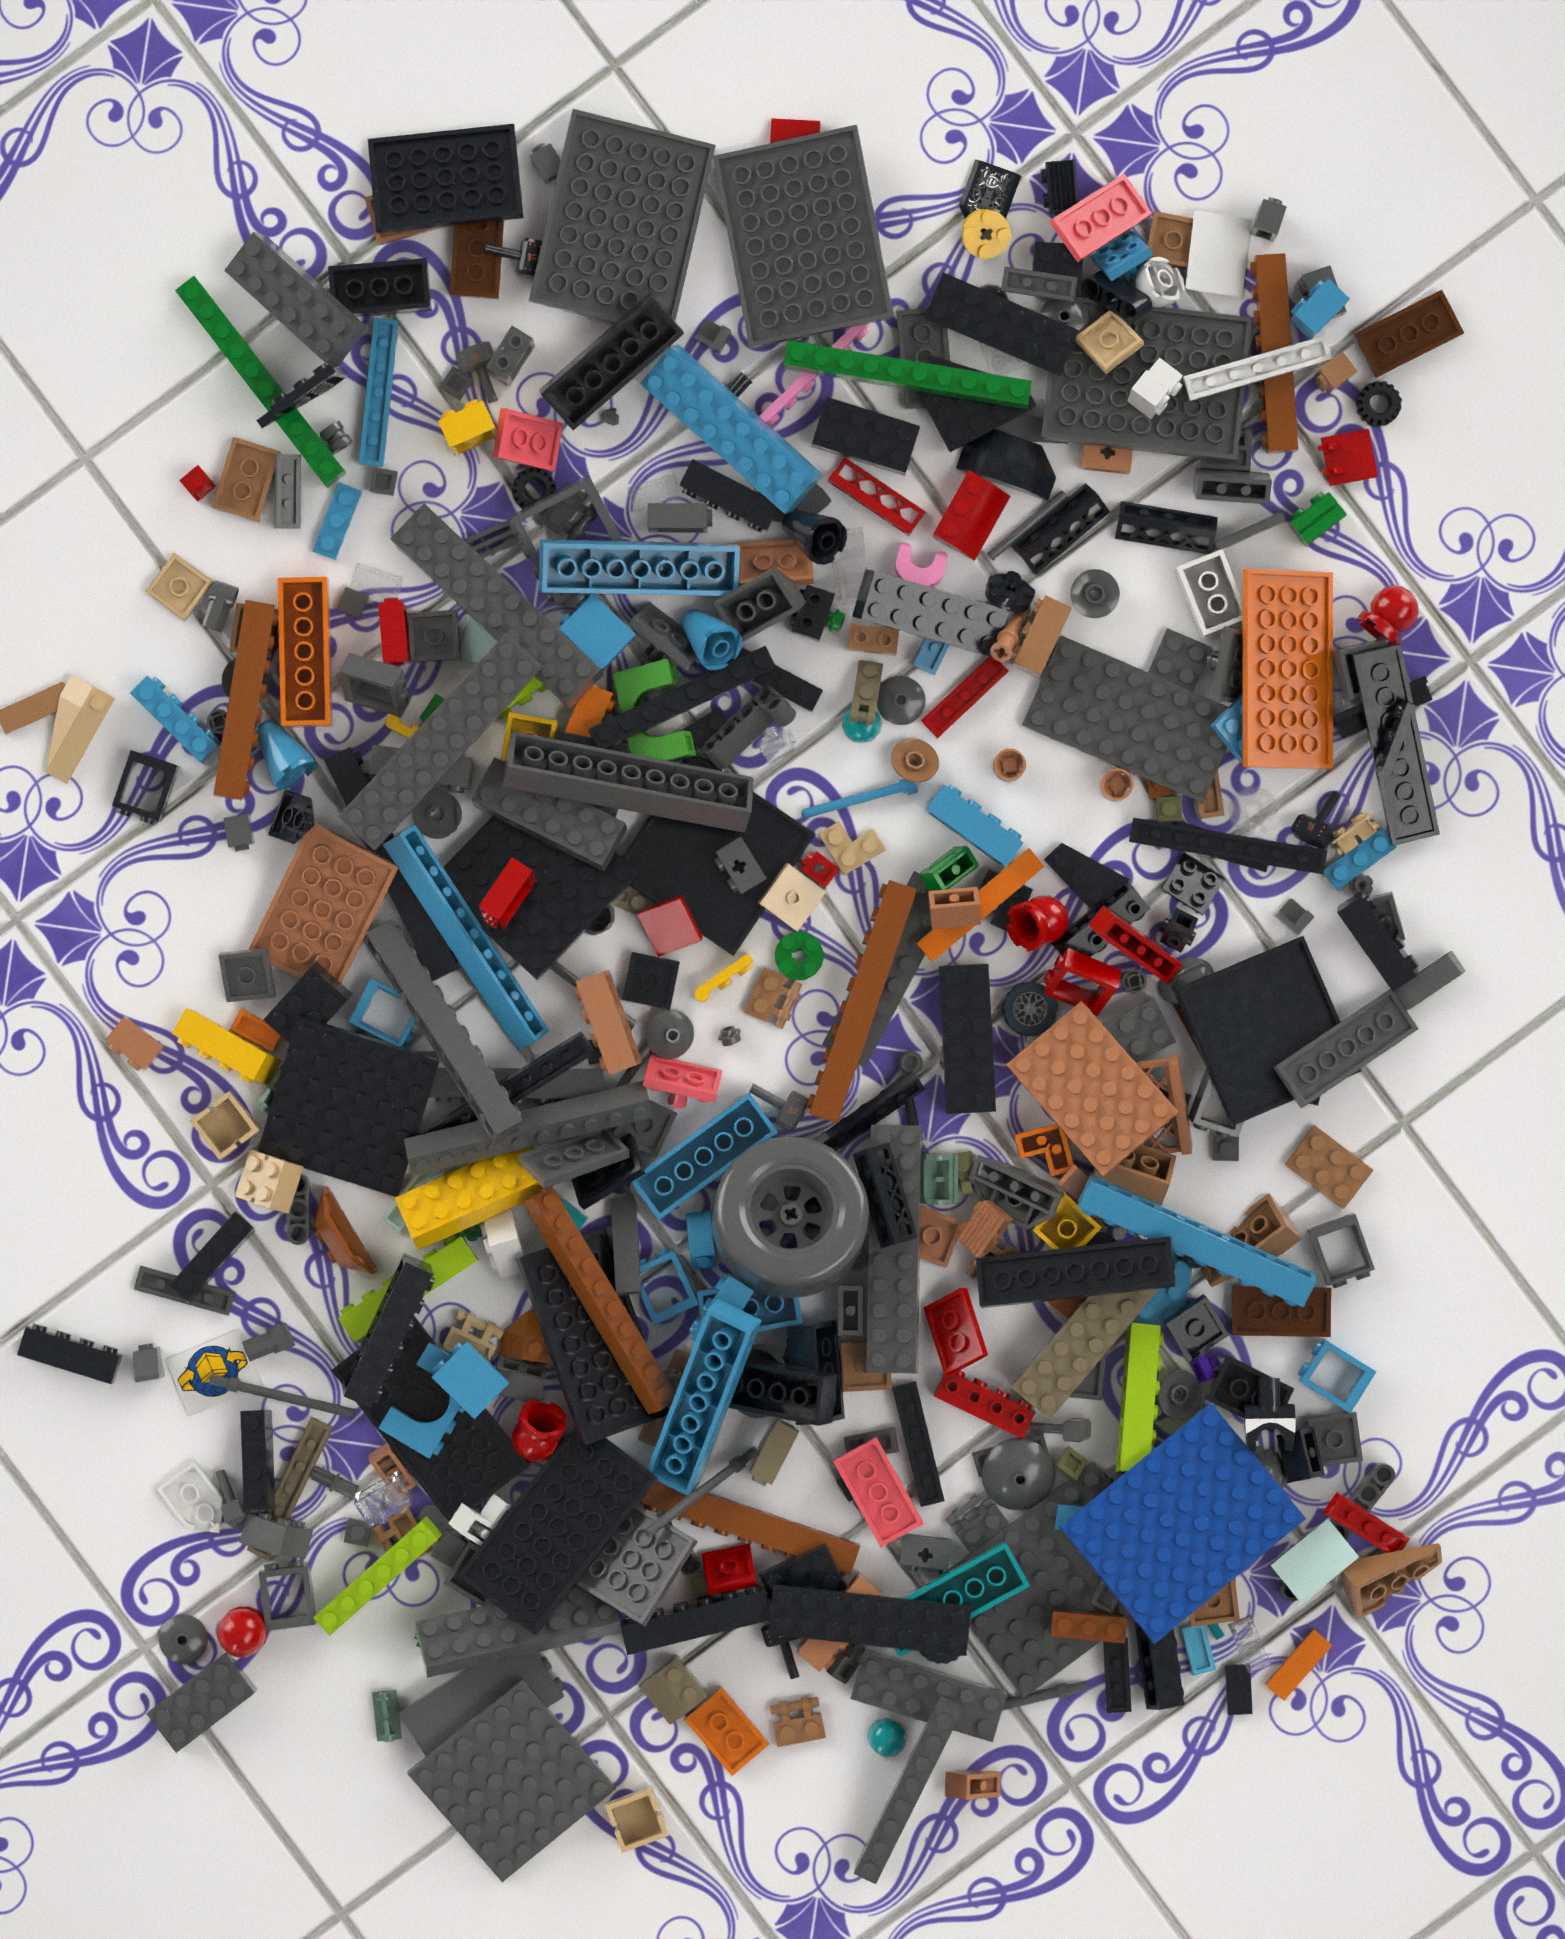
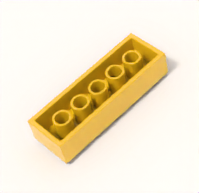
M535 1147L478 1160L395 1197L394 1199L417 1250L519 1206L522 1202L543 1190L544 1188L519 1164V1155L534 1150Z

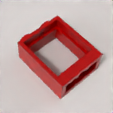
M385 598L384 603H378L383 663L392 666L411 664L406 605L403 601L400 602L398 598Z
M514 858L510 859L479 905L482 913L481 916L486 924L494 929L497 926L503 930L537 882L531 869Z
M1067 948L1062 956L1059 955L1053 969L1047 971L1043 983L1046 984L1044 994L1074 1007L1082 1001L1093 1015L1098 1016L1118 989L1121 970ZM1067 972H1070L1099 986L1093 993L1062 979Z

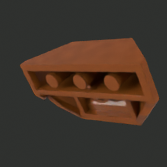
M326 1187L322 1190L314 1221L316 1229L313 1231L320 1243L325 1241L329 1250L326 1253L333 1264L337 1262L341 1267L372 1275L379 1272L331 1189Z
M528 1310L504 1329L500 1341L499 1356L552 1363L534 1310Z

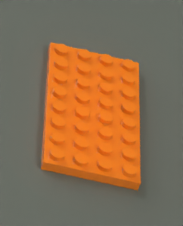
M1242 569L1243 767L1333 769V572Z

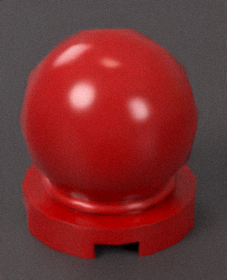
M1391 585L1375 594L1370 604V612L1362 611L1356 620L1362 621L1360 626L1375 639L1382 637L1388 641L1387 645L1400 643L1401 638L1398 636V633L1407 631L1416 622L1419 615L1418 601L1410 590L1403 586Z
M1050 895L1034 897L1028 902L1014 905L1007 913L1010 914L1009 924L1006 925L1010 939L1017 947L1022 946L1028 952L1039 949L1044 944L1056 942L1068 928L1069 917L1067 908L1058 899Z
M533 1399L522 1405L518 1422L512 1432V1445L519 1456L530 1462L549 1459L558 1448L560 1438L565 1432L567 1415L554 1402H550L549 1405L538 1402L539 1399Z
M239 1606L231 1609L220 1620L217 1628V1639L221 1648L234 1657H249L256 1654L266 1643L269 1631H266L264 1615L258 1609L251 1606Z

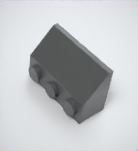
M773 567L715 600L713 604L725 623L736 628L742 637V642L799 611L806 603V600L794 581Z

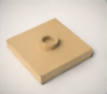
M1110 310L1080 332L1075 340L1105 374L1144 345V341L1120 316Z
M174 552L145 592L183 621H186L214 582Z
M786 863L758 903L794 931L798 932L826 892L790 864Z

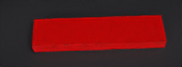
M988 657L931 710L921 722L938 739L999 682L1009 670L1000 661L993 657Z
M1338 1492L1335 1493L1323 1511L1327 1516L1386 1553L1403 1550L1410 1540L1406 1535Z

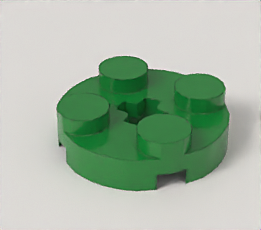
M803 931L791 932L784 936L776 946V965L780 972L789 979L806 980L814 976L823 964V948L818 939L810 933ZM797 949H802V953L807 955L806 959L801 960V963H796V958H792V953H796Z

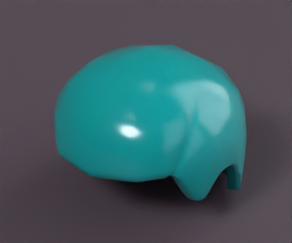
M851 709L844 715L842 728L844 734L853 742H871L881 732L882 721L877 712L875 714L874 726L866 725L867 722L857 721V723L849 722ZM859 709V711L868 712L866 709Z
M891 1718L876 1720L869 1727L867 1735L869 1745L877 1754L883 1757L897 1756L905 1749L907 1734L903 1726Z

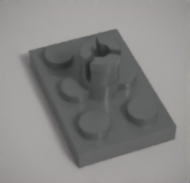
M648 602L628 624L638 636L644 637L651 642L644 652L651 662L663 660L666 654L672 658L676 665L687 670L698 659L682 626L651 602Z
M1224 627L1220 639L1219 652L1212 651L1209 653L1211 657H1207V667L1209 670L1216 671L1212 685L1211 700L1233 703L1243 693L1242 628Z

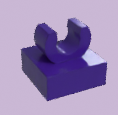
M1204 1354L1188 1362L1199 1383L1216 1377L1213 1369L1221 1365L1217 1355L1207 1359Z

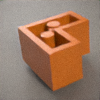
M1056 1123L1013 1135L1019 1158L1023 1159L1044 1153L1050 1176L1066 1173L1074 1165L1066 1134Z

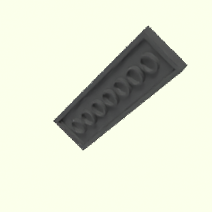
M916 871L913 872L906 886L915 888L917 891L858 1062L863 1067H866L925 956V953L916 943L933 930L931 927L928 890ZM837 1015L822 1043L825 1047L832 1048L834 1039L830 1038L834 1024H840L842 1015Z

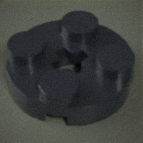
M1008 571L1007 574L991 575L988 578L985 590L986 598L993 605L1001 609L1003 605L1011 607L1010 612L1028 610L1036 593L1035 589L1021 579V575L1015 571Z

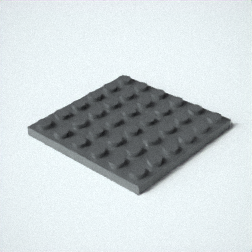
M523 1678L515 1682L407 1771L408 1776L501 1882H504L616 1790L615 1784Z

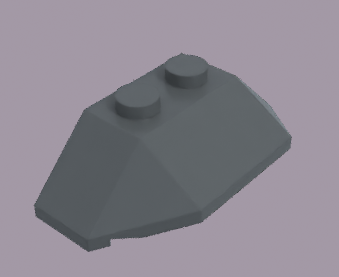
M977 1155L969 1176V1180L973 1184L980 1201L992 1200L1013 1217L1011 1223L1025 1230H1029L1054 1218L1062 1198V1194L1051 1183L1011 1164Z

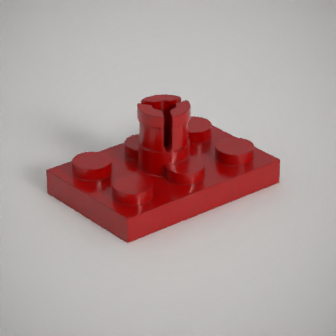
M960 1287L923 1307L944 1375L950 1376L988 1356L967 1288Z

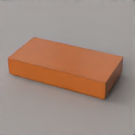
M240 1009L230 1028V1031L272 1053L275 1052L282 1038L264 1020L243 1009Z

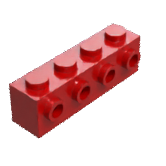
M961 1370L950 1376L943 1373L933 1394L934 1397L1017 1437L1024 1438L1036 1413L1031 1409L1032 1405L1022 1399H1019L1017 1403L1009 1399V1393L999 1388L994 1392L986 1388L988 1383L976 1377L973 1381L965 1378L966 1373Z

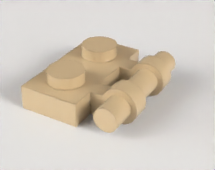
M459 1310L456 1319L463 1322L464 1325L462 1329L455 1326L451 1327L442 1349L450 1352L459 1342L464 1345L469 1341L490 1362L497 1346L489 1343L490 1337L493 1336L501 1339L504 1330L497 1328L495 1323H487L476 1318V1315L471 1312L467 1314ZM471 1326L484 1332L482 1339L468 1333Z

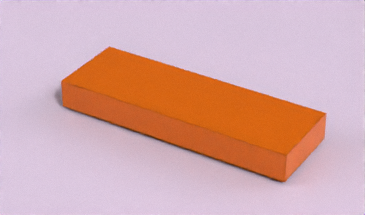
M1313 1628L1265 1685L1285 1701L1333 1645Z

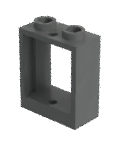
M511 326L486 366L488 374L510 387L535 348L533 338L516 327Z
M648 503L647 528L649 533H708V527H712V509H708L707 503Z
M352 653L348 654L339 670L345 701L399 717L403 708L406 709L410 701V695L407 691V680H405L403 669Z
M1205 1069L1188 1118L1194 1123L1193 1127L1199 1130L1207 1131L1209 1128L1216 1130V1134L1221 1137L1230 1138L1231 1135L1238 1138L1244 1122L1231 1127L1202 1117L1213 1087V1082L1207 1069Z
M1355 1213L1307 1229L1326 1285H1333V1288H1338L1348 1284L1347 1279L1356 1277L1357 1280L1371 1276L1370 1271L1375 1270ZM1351 1226L1364 1265L1331 1276L1317 1237Z
M303 1560L288 1562L289 1566L279 1567V1563L264 1565V1570L259 1571L266 1631L310 1626L317 1623L313 1618L316 1615L310 1564H304ZM302 1573L307 1614L272 1618L267 1577Z

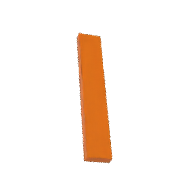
M1030 848L978 891L981 920L1045 867ZM976 925L933 929L916 944L933 962Z

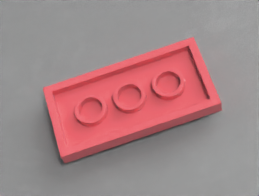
M1123 174L1054 217L1049 223L1075 260L1079 262L1141 223L1153 213L1126 175Z
M877 1437L868 1440L833 1460L880 1547L924 1524Z

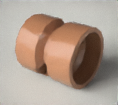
M1007 748L997 754L993 762L995 775L1004 782L1017 780L1022 776L1026 768L1024 756L1015 749Z
M1120 768L1112 769L1101 778L1100 791L1107 800L1113 802L1121 801L1132 792L1134 786L1133 779L1126 770Z

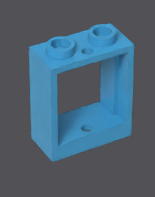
M370 978L348 1022L399 1047L406 1045L409 1047L415 1035L412 1030L416 1022L412 1016L399 1040L362 1021L378 988L400 999L395 989Z
M668 1248L655 1253L656 1259L647 1262L646 1258L640 1260V1272L642 1273L671 1259L689 1297L655 1312L641 1282L642 1293H640V1296L654 1325L699 1305L675 1250L670 1252Z
M1325 1339L1322 1343L1318 1341L1311 1351V1354L1314 1356L1309 1364L1305 1362L1298 1372L1300 1378L1298 1381L1351 1414L1376 1374V1371ZM1328 1349L1362 1370L1344 1401L1309 1381Z

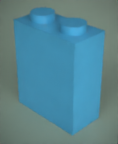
M586 594L576 604L579 608L573 614L569 612L561 619L559 623L562 626L559 630L603 672L633 641L636 634L594 594L589 597Z
M469 1341L464 1345L459 1342L450 1351L453 1356L447 1362L442 1359L432 1369L435 1372L432 1378L475 1419L510 1381Z

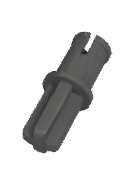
M315 1466L310 1475L312 1480L330 1488V1492L334 1490L353 1500L359 1488V1485L341 1478L339 1473L335 1475L319 1466Z

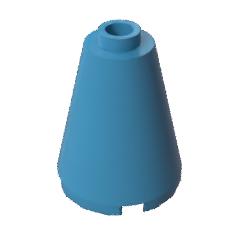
M691 609L683 615L681 626L699 662L705 668L719 670L728 666L727 662L731 658L736 659L742 648V637L736 628L699 609Z
M265 720L258 725L256 732L259 733L258 742L275 788L279 790L290 788L301 782L299 777L303 774H306L308 777L313 773L318 765L315 758L277 721Z

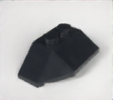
M997 429L964 445L956 466L958 470L966 473L970 470L986 480L1045 501L1049 500L1056 480L1055 473L1042 445Z

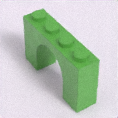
M664 659L613 673L612 688L619 700V704H617L618 714L642 704L644 699L656 690L680 684L677 667L673 660ZM644 731L625 740L629 745V754L671 762L696 756L692 734L689 731H680L661 737H654Z

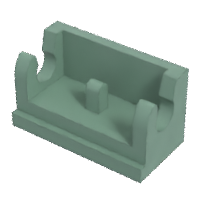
M947 1153L922 1155V1204H958V1155Z

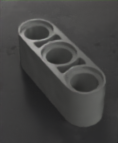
M1450 951L1418 972L1417 977L1396 989L1394 993L1408 1011L1462 975L1466 970L1453 951Z
M304 1174L300 1176L305 1183L304 1189L300 1192H295L289 1214L286 1213L287 1238L294 1245L306 1243L311 1236L310 1180ZM301 1202L305 1206V1212L302 1216H296L293 1213L292 1207L294 1203ZM296 1227H301L305 1231V1237L301 1241L293 1237L292 1233Z

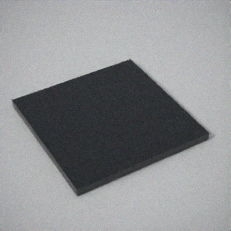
M697 753L696 756L690 757L686 762L687 765L718 770ZM753 792L752 810L745 833L650 815L622 858L639 872V876L629 885L631 888L656 905L683 896L701 935L734 956L765 911V908L758 901L786 863L792 867L796 865L816 833ZM739 837H742L767 878L742 895L738 891L735 893L732 891L727 883L730 877L725 870L721 872L714 861L717 858L716 851ZM736 860L732 870L734 872L739 871L742 874L745 864H739Z
M1304 936L1173 990L1231 1127L1295 1100L1273 1067L1341 1022ZM1359 1069L1358 1071H1356V1072L1353 1073L1352 1075H1355V1074H1357V1073H1359V1072H1362V1070Z

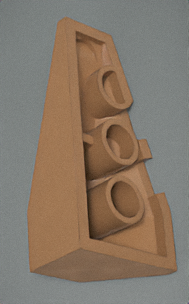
M1269 1193L1246 1211L1244 1215L1247 1217L1238 1228L1234 1226L1230 1231L1231 1237L1276 1257L1285 1253L1302 1240L1293 1222ZM1211 1266L1201 1269L1211 1287L1234 1277L1231 1275L1228 1277L1223 1276L1216 1271V1268Z
M1439 1543L1363 1557L1341 1572L1342 1585L1356 1617L1360 1619L1381 1609L1386 1605L1384 1600L1395 1592L1398 1595L1405 1591L1403 1587L1413 1579H1421L1441 1564V1546Z

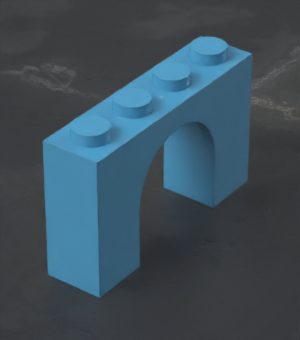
M430 1342L417 1365L434 1375L435 1372L432 1369L442 1359L447 1362L453 1355ZM450 1396L449 1406L443 1416L433 1421H420L392 1406L378 1429L430 1459L432 1454L436 1456L439 1454L445 1444L441 1442V1439L445 1432L450 1435L457 1423L453 1420L458 1411L463 1413L464 1409Z

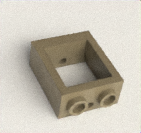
M779 1418L775 1420L750 1469L753 1481L763 1486H766L767 1483L773 1484L799 1433V1428Z

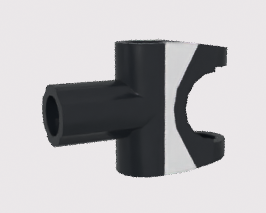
M1258 1378V1404L1244 1405V1431L1249 1452L1256 1451V1441H1258L1260 1433L1267 1428H1275L1281 1433L1282 1439H1284L1285 1451H1292L1296 1429L1295 1405L1281 1404L1280 1378Z

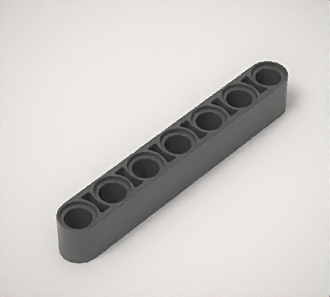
M1385 1462L1376 1463L1348 1499L1369 1512L1395 1479L1394 1469ZM1384 1467L1389 1470V1476L1386 1480L1381 1481L1377 1478V1472L1380 1468ZM1365 1487H1372L1374 1491L1373 1497L1369 1500H1364L1361 1496V1492ZM1330 1519L1334 1526L1338 1525L1343 1528L1342 1536L1347 1540L1353 1531L1334 1519ZM1282 1580L1279 1584L1280 1595L1288 1602L1298 1601L1295 1595H1285L1284 1589L1287 1585Z

